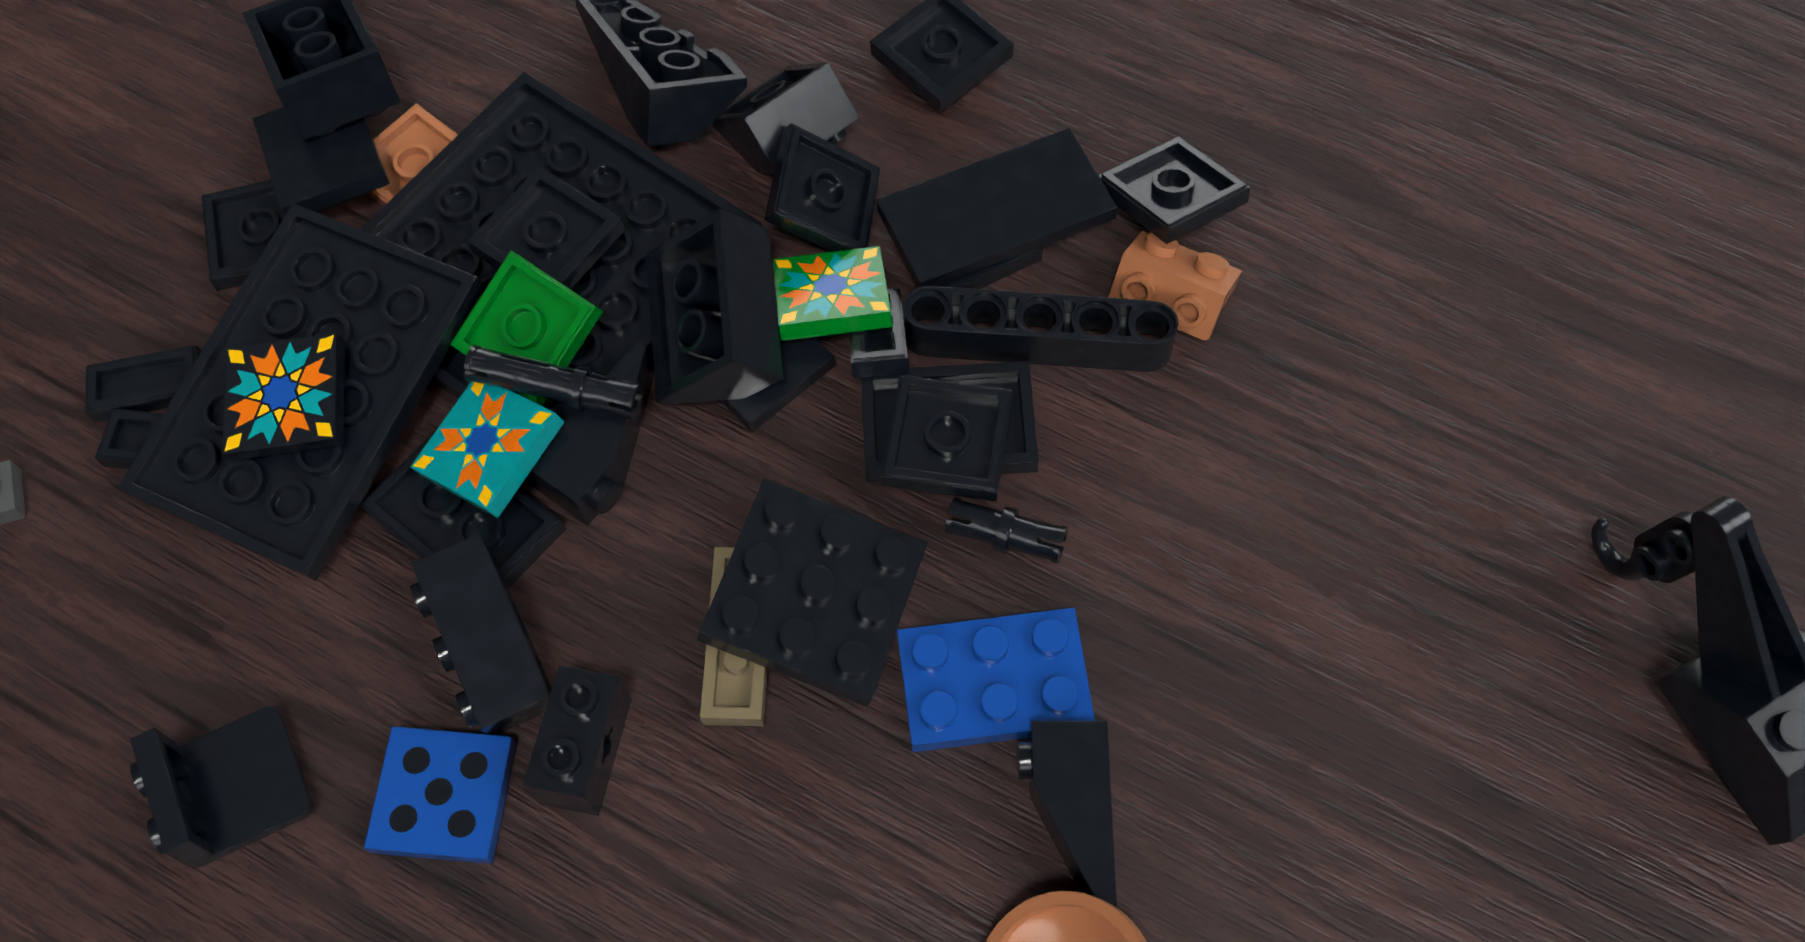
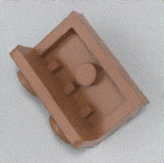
M1142 230L1122 255L1109 298L1151 300L1164 303L1172 308L1177 315L1179 323L1177 330L1206 341L1213 333L1222 308L1235 290L1242 270L1230 266L1226 259L1217 254L1209 252L1198 253L1179 245L1177 240L1166 244L1153 233Z

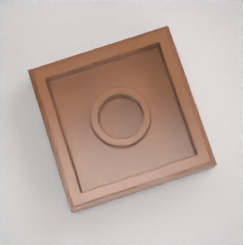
M416 103L373 139L390 184L368 192V194L385 206L458 134Z

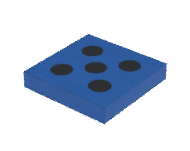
M392 726L364 849L374 854L493 864L517 742L510 736Z

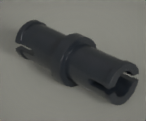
M955 497L948 513L968 518L971 522L952 517V520L946 519L945 533L993 544L996 552L1007 554L1009 549L1052 560L1054 563L1060 562L1064 547L1044 542L1041 538L1057 543L1065 542L1068 534L1067 526H1057L1019 516L1018 509L1008 506L1001 511L963 501L961 498Z

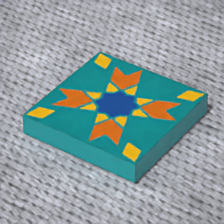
M471 382L410 468L422 477L498 518L562 427L564 421L555 412L511 390L489 384Z

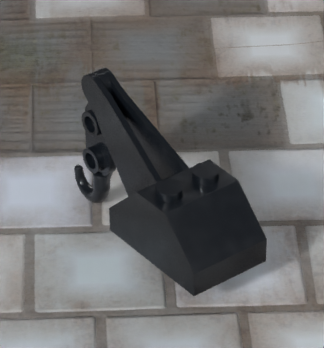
M1721 496L1695 513L1679 512L1635 538L1630 558L1624 557L1613 547L1606 531L1609 521L1603 517L1599 518L1592 526L1591 538L1593 547L1599 559L1614 575L1628 581L1647 578L1651 581L1658 580L1663 583H1672L1695 572L1699 654L1660 677L1655 683L1768 844L1775 845L1794 841L1805 833V633L1801 632L1795 623L1761 548L1749 512L1739 501L1729 496Z

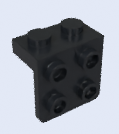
M273 707L262 708L183 745L178 744L156 728L130 738L136 762L130 765L131 776L138 791L145 798H148L153 815L152 818L147 820V830L150 839L161 854H168L195 869L301 821L312 812L313 802L283 715Z

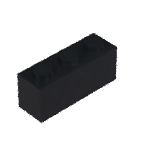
M479 533L411 563L419 581L410 585L411 593L422 616L427 618L433 615L441 636L432 639L433 645L445 671L448 673L455 669L464 691L455 694V697L467 725L470 728L479 725L480 730L486 734L498 735L545 713L552 687L493 550L484 537Z

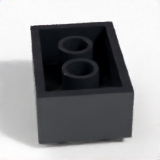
M275 0L243 12V16L273 86L301 141L314 136L328 135L339 126L363 117L377 116L388 107L401 103L380 53L352 0Z

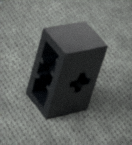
M559 665L523 782L524 788L539 804L599 816L632 700L619 676Z

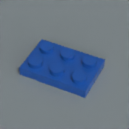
M1075 607L897 630L912 752L1029 738L1031 721H1095Z

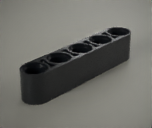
M923 286L911 291L903 304V320L908 348L917 355L937 358L995 362L1029 361V364L1151 372L1163 368L1170 360L1179 325L1177 315L1172 308L1164 303L1151 300ZM923 319H933L938 321L934 324L929 325L919 323V321ZM985 322L993 326L990 328H978L974 324ZM1033 326H1041L1048 329V331L1035 332L1029 328ZM1097 330L1103 333L1104 335L1093 336L1087 334L1084 331ZM1141 334H1153L1160 339H1146Z

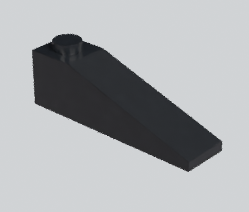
M576 0V8L629 123L647 146L665 148L674 146L677 142L696 140L747 88V76L726 53L716 47L708 49L707 52L694 45V34L684 28L675 32L661 25V15L636 0Z

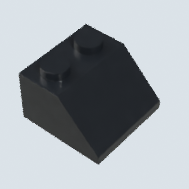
M828 62L786 67L729 105L712 125L757 173L773 174L781 134L790 123L832 144H836L847 135L844 128L859 119Z

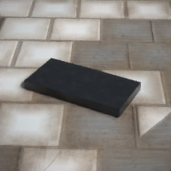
M1070 128L876 199L877 211L917 288L941 286L1116 218L1118 209Z

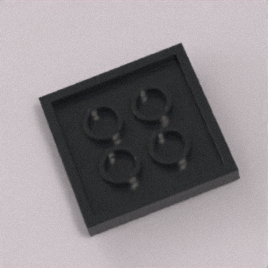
M764 478L700 629L697 641L867 707L873 698L927 542Z

